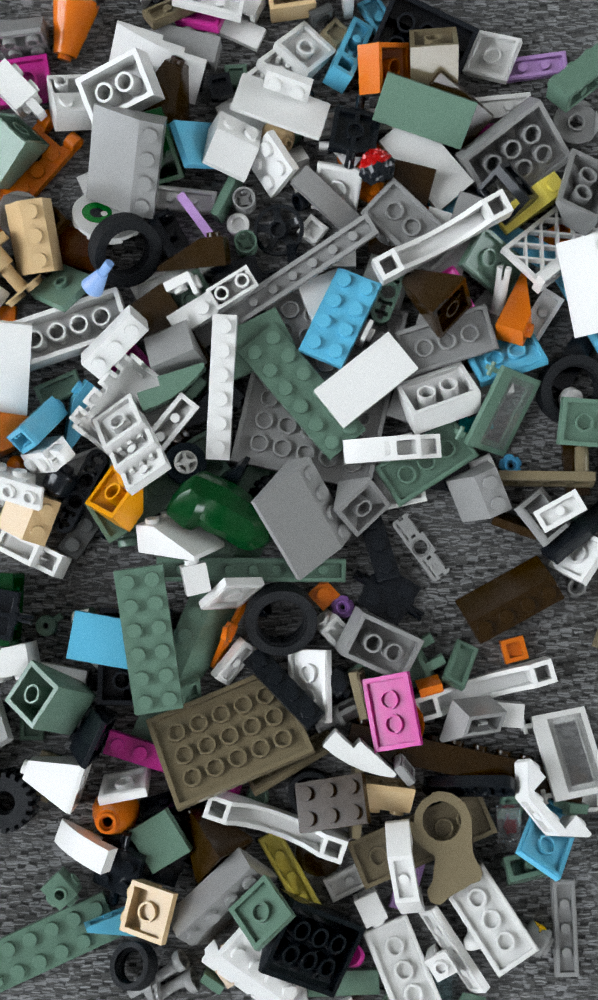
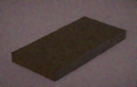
M395 159L394 178L427 207L436 169ZM391 179L385 180L384 186H385ZM375 237L369 241L367 252L381 255L395 246L385 245Z
M163 283L130 304L147 319L149 331L143 336V339L170 327L171 324L166 317L180 308L172 294L166 292ZM192 330L207 360V363L204 364L207 368L210 366L211 356L202 344L196 332Z

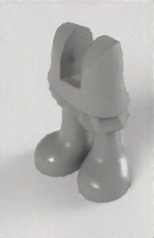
M179 948L173 952L171 956L172 961L157 971L154 981L147 988L141 991H127L131 999L144 993L145 997L141 1000H164L173 992L184 987L190 993H197L201 990L200 980L193 966L189 968L190 961L187 955ZM183 972L166 984L161 985V982L171 975Z

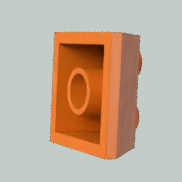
M376 42L357 45L359 95L380 94L388 71L410 78L409 43Z

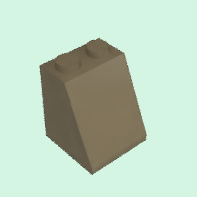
M456 27L409 30L410 79L428 85L437 73L442 70L458 84L459 42Z

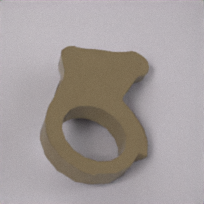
M432 792V794L420 802L415 810L414 821H410V827L415 841L435 856L433 880L428 887L427 894L431 903L441 905L453 894L480 881L483 872L473 853L472 821L468 806L459 796L452 792ZM439 801L448 802L459 812L461 827L451 838H436L425 828L423 821L424 812L432 803Z

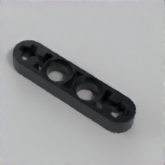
M95 449L90 451L76 475L78 482L68 498H64L53 524L58 532L71 533L78 525L87 508L84 503L103 478L110 463L109 456L102 450ZM101 455L103 463L96 465L94 469L98 471V474L96 475L94 472H91L87 469L88 467L93 469L96 464V462L93 461V458L95 456L99 457ZM85 475H91L93 478L92 485L87 488L83 487L81 484L82 478ZM78 495L82 499V504L74 509L71 507L70 501L73 496ZM66 508L69 511L75 512L76 515H69V513L65 512ZM68 517L67 521L70 525L69 527L64 526L62 529L63 524L60 523V520Z
M508 775L427 776L423 781V792L428 796L432 792L447 791L459 797H510L516 792V780Z

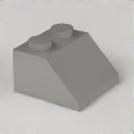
M488 461L445 480L462 522L491 519L512 509L495 465Z

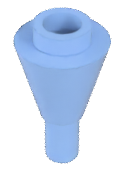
M106 259L100 268L82 280V288L88 295L100 297L103 294L108 273L114 266L113 261Z

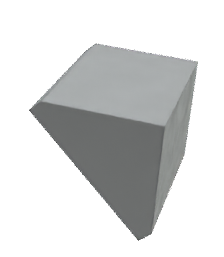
M187 320L143 339L150 368L159 376L202 362L204 364L207 363Z
M370 477L338 481L333 510L352 533L358 537L391 506L390 502Z

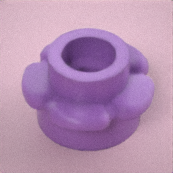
M341 595L332 602V612L339 617L348 618L351 616L352 610H354V603L347 596Z

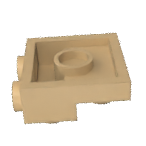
M133 879L127 889V901L125 909L120 916L121 924L119 930L160 946L166 945L178 893L164 889L162 885L145 879Z

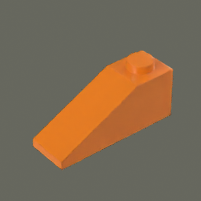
M522 272L495 324L497 340L520 346L524 345L527 338H531L534 331L527 277Z

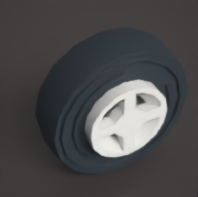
M189 442L174 445L166 454L172 467L166 473L169 478L182 485L198 472L206 471V456L203 450L195 444Z

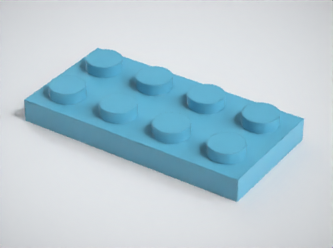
M338 267L299 347V352L338 369L343 368L380 293L382 284Z

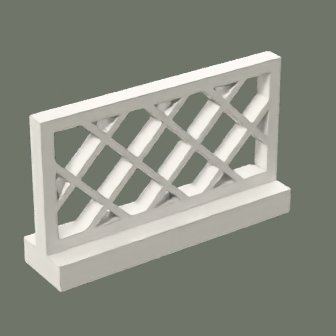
M557 206L502 247L500 251L534 283L531 288L537 294L562 275L556 244L560 243L559 238L575 239L584 236L575 233L572 229H570V233L559 232V225H564L562 218H558L559 211ZM543 224H554V231L543 230ZM593 227L587 235L598 233V227ZM527 236H539V244L528 243ZM543 237L555 238V245L544 244ZM513 247L523 248V256L515 255L510 250ZM528 249L539 250V258L528 257ZM544 251H555L556 258H544ZM528 263L540 264V271L535 274L528 267Z

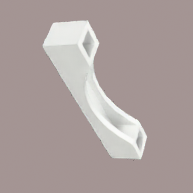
M500 189L438 228L372 259L371 266L380 283L384 286L506 220L511 216L514 209L503 189Z
M213 314L205 459H231L233 392L238 333L237 315Z
M542 656L469 678L463 691L450 685L443 686L444 691L423 698L419 694H415L414 697L416 706L422 712L425 722L448 714L453 699L490 695L494 698L514 692L539 688L558 682L551 658Z
M230 791L208 799L202 816L223 825L247 827L278 836L308 850L319 858L340 865L349 843L348 832L340 829L301 834L299 832L297 814Z

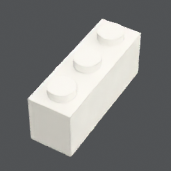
M129 304L81 353V365L100 380L149 331L147 319Z

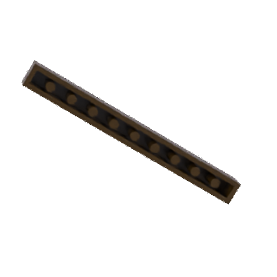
M358 717L357 721L351 720L347 739L354 743L360 737L374 750L369 719L360 720ZM427 733L426 736H422L423 745L377 752L384 760L394 762V756L401 753L414 767L450 775H508L514 779V763L517 760L531 758L534 761V757L531 755L520 753L519 757L510 755V751L497 748L496 752L489 751L487 746L473 743V747L464 745L462 740L441 742L439 740L440 735ZM535 761L546 778L534 791L540 795V790L545 789L546 794L551 793L543 762ZM566 764L572 786L586 783L587 775L580 771L581 767ZM583 797L570 799L567 801L582 804Z

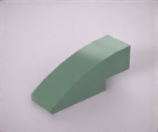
M204 363L157 376L160 386L137 393L142 411L147 414L173 402L180 392L186 393L206 372Z

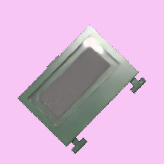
M492 361L491 365L486 364L485 368L488 370L486 375L491 376L492 372L497 373L469 432H465V427L460 426L459 429L455 428L454 433L456 434V440H459L461 436L465 437L463 443L504 457L542 381L504 365H501L500 369L495 367L496 362Z

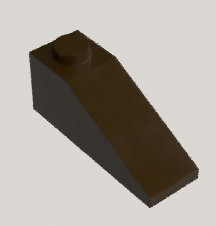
M220 231L206 233L207 238H199L159 265L157 272L231 264L228 235L221 236Z

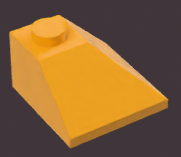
M111 465L85 504L115 525L130 532L143 514V489L133 496L126 491L121 475Z

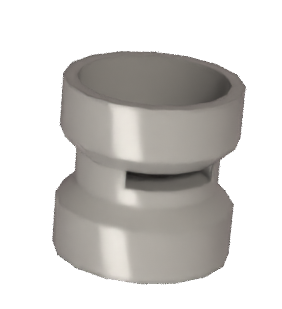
M239 187L234 191L232 200L235 211L245 216L251 215L256 209V197L253 190L248 187Z

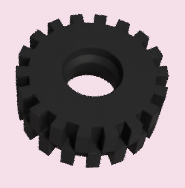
M19 768L0 770V795L2 792H9L15 800V806L10 810L5 809L0 803L1 833L14 832L23 827L35 817L36 814L34 813L40 807L37 803L41 801V795L36 796L38 791L22 779L24 774L19 773Z

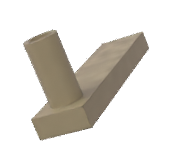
M585 446L574 448L575 471L498 470L504 486L593 488L596 481V472H589V447Z

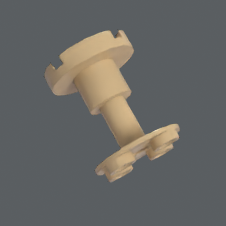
M2 230L0 232V274L17 292L5 303L12 308L27 295L24 290L28 293L31 292L43 279L41 278L42 275L39 274L30 283H27L11 265L14 260L2 248V245L9 240L8 235Z

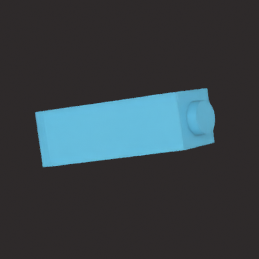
M51 396L6 438L22 454H25L37 446L68 414L65 410V405L59 399Z

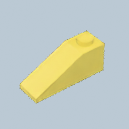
M555 171L531 187L539 196L533 204L508 225L505 226L502 222L498 223V226L506 236L555 204L562 181ZM515 199L510 204L515 209L520 202Z

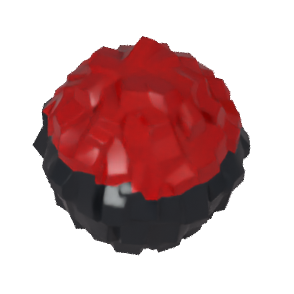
M377 147L371 148L368 152L362 154L358 170L359 177L371 186L394 177L396 161L387 151Z

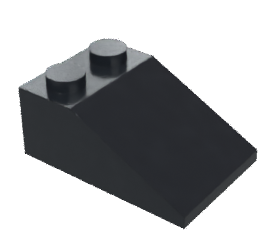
M94 701L82 717L79 728L76 727L69 737V740L72 741L69 749L83 769H86L99 757L119 714L103 705H97Z

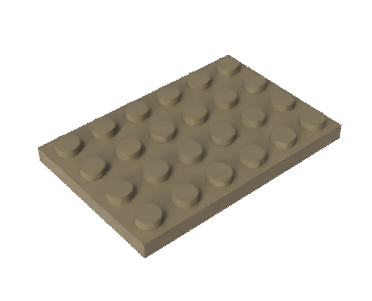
M254 675L184 704V708L168 710L146 720L178 812L315 753L305 728Z

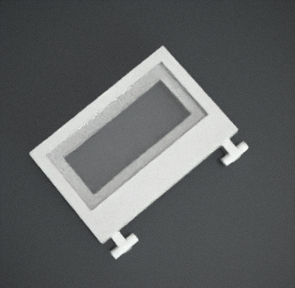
M585 707L531 716V723L526 724L524 719V727L521 728V731L526 735L529 734V729H533L551 793L546 794L545 789L540 790L544 803L546 805L549 804L548 799L552 798L555 803L598 794V749Z

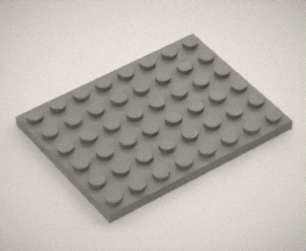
M298 289L267 308L266 311L276 307L299 351V347L310 327L311 320ZM381 306L379 312H374L378 314V319H382L383 316L387 317L384 314L385 307ZM394 309L387 324L383 326L373 324L372 328L376 329L374 335L380 332H389L395 339L394 332L405 329L408 312ZM369 313L368 318H367V320H366L367 322H369V320H370V313ZM365 341L363 347L355 344L345 365L366 350L370 343ZM302 354L324 381L340 370ZM254 372L251 373L231 454V462L238 463L247 456L251 458L248 466L278 472L288 460L310 456L324 483L338 485V481L363 477L373 478L376 462L344 464L343 450L329 461ZM391 392L357 418L366 428V431L357 439L382 437Z

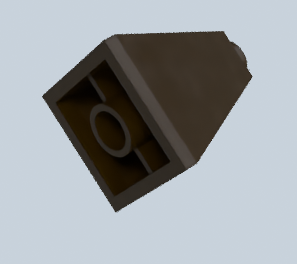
M172 55L171 58L164 60L155 74L165 99L141 112L162 107L168 123H171L173 120L189 121V66L184 64L185 60L183 58Z
M414 269L412 273H407L402 280L407 296L440 339L472 306L466 278L462 275Z
M198 806L191 808L185 814L187 818L183 822L186 837L193 847L189 853L195 880L198 884L238 847L245 851L254 841L251 836L236 826L223 825L203 818L206 806L200 809Z

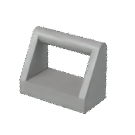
M541 486L524 498L514 510L540 544L545 547L569 527L571 523L568 520L546 534L542 531L528 513L529 511L532 514L553 501Z

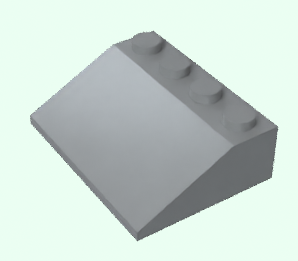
M530 96L454 156L462 168L474 180L473 185L476 189L499 164L509 162L527 184L532 187L550 173L556 172L567 164L570 151L541 99ZM499 178L487 188L490 194L503 189L510 203L516 199Z
M94 103L87 199L121 212H129L140 217L153 219L157 206L167 117Z
M310 456L288 460L251 501L297 580L304 578L340 550L353 534L333 510L335 501Z
M238 847L175 906L171 927L176 937L191 946L209 943L234 920L228 909L264 874L269 876L272 882L278 879L277 874Z

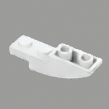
M244 265L206 289L205 293L171 313L166 318L171 326L187 320L191 329L194 330L210 322L213 314H222L259 285L247 265Z
M413 434L342 440L344 464L442 457L440 434Z

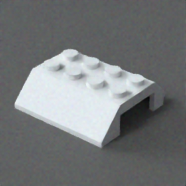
M598 233L556 244L575 338L598 333Z
M133 353L129 356L125 354L114 365L117 371L114 372L110 369L97 382L103 388L100 391L95 387L92 388L82 401L87 405L85 409L79 405L69 416V419L74 422L71 425L72 428L90 440L108 456L109 454L102 447L92 420L129 393L133 395L141 408L137 393L160 386L157 378L159 375ZM180 392L170 404L153 412L144 413L164 451L200 407Z
M240 927L221 948L218 941L213 939L204 949L205 955L202 958V963L213 971L217 970L219 975L231 983L234 982L236 987L246 994H251V997L255 1000H293L303 990V987L260 973L258 969L262 950L260 952L254 950Z

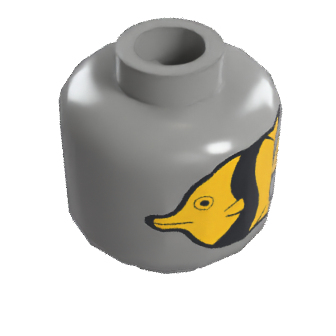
M530 920L528 924L522 922L539 948V951L532 956L539 958L541 955L546 956L554 942V939L551 938V930L536 920Z

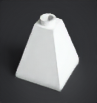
M33 756L29 760H24L20 773L24 774L22 778L62 811L71 814L80 802L92 763L86 769H83L74 756Z

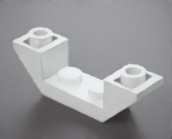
M528 758L517 760L514 763L516 780L515 799L545 836L590 837L592 835L582 818L577 815H564L559 819L546 806L543 797L534 791L546 778L535 761Z
M409 819L385 821L387 859L395 904L401 914L425 912L422 889L418 886L412 852L413 838Z

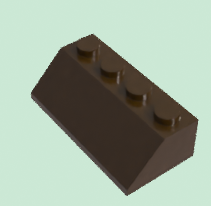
M536 555L455 600V603L477 642L482 644L565 597L553 576Z

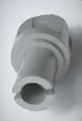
M354 697L332 705V723L317 722L315 724L319 734L337 724L343 727L347 725V722L359 716Z

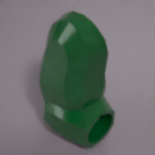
M200 471L186 480L174 493L166 509L167 514L184 529L195 530L201 526L205 531L221 536L236 547L250 551L263 548L272 541L271 535L251 503L254 497L237 484L207 471Z

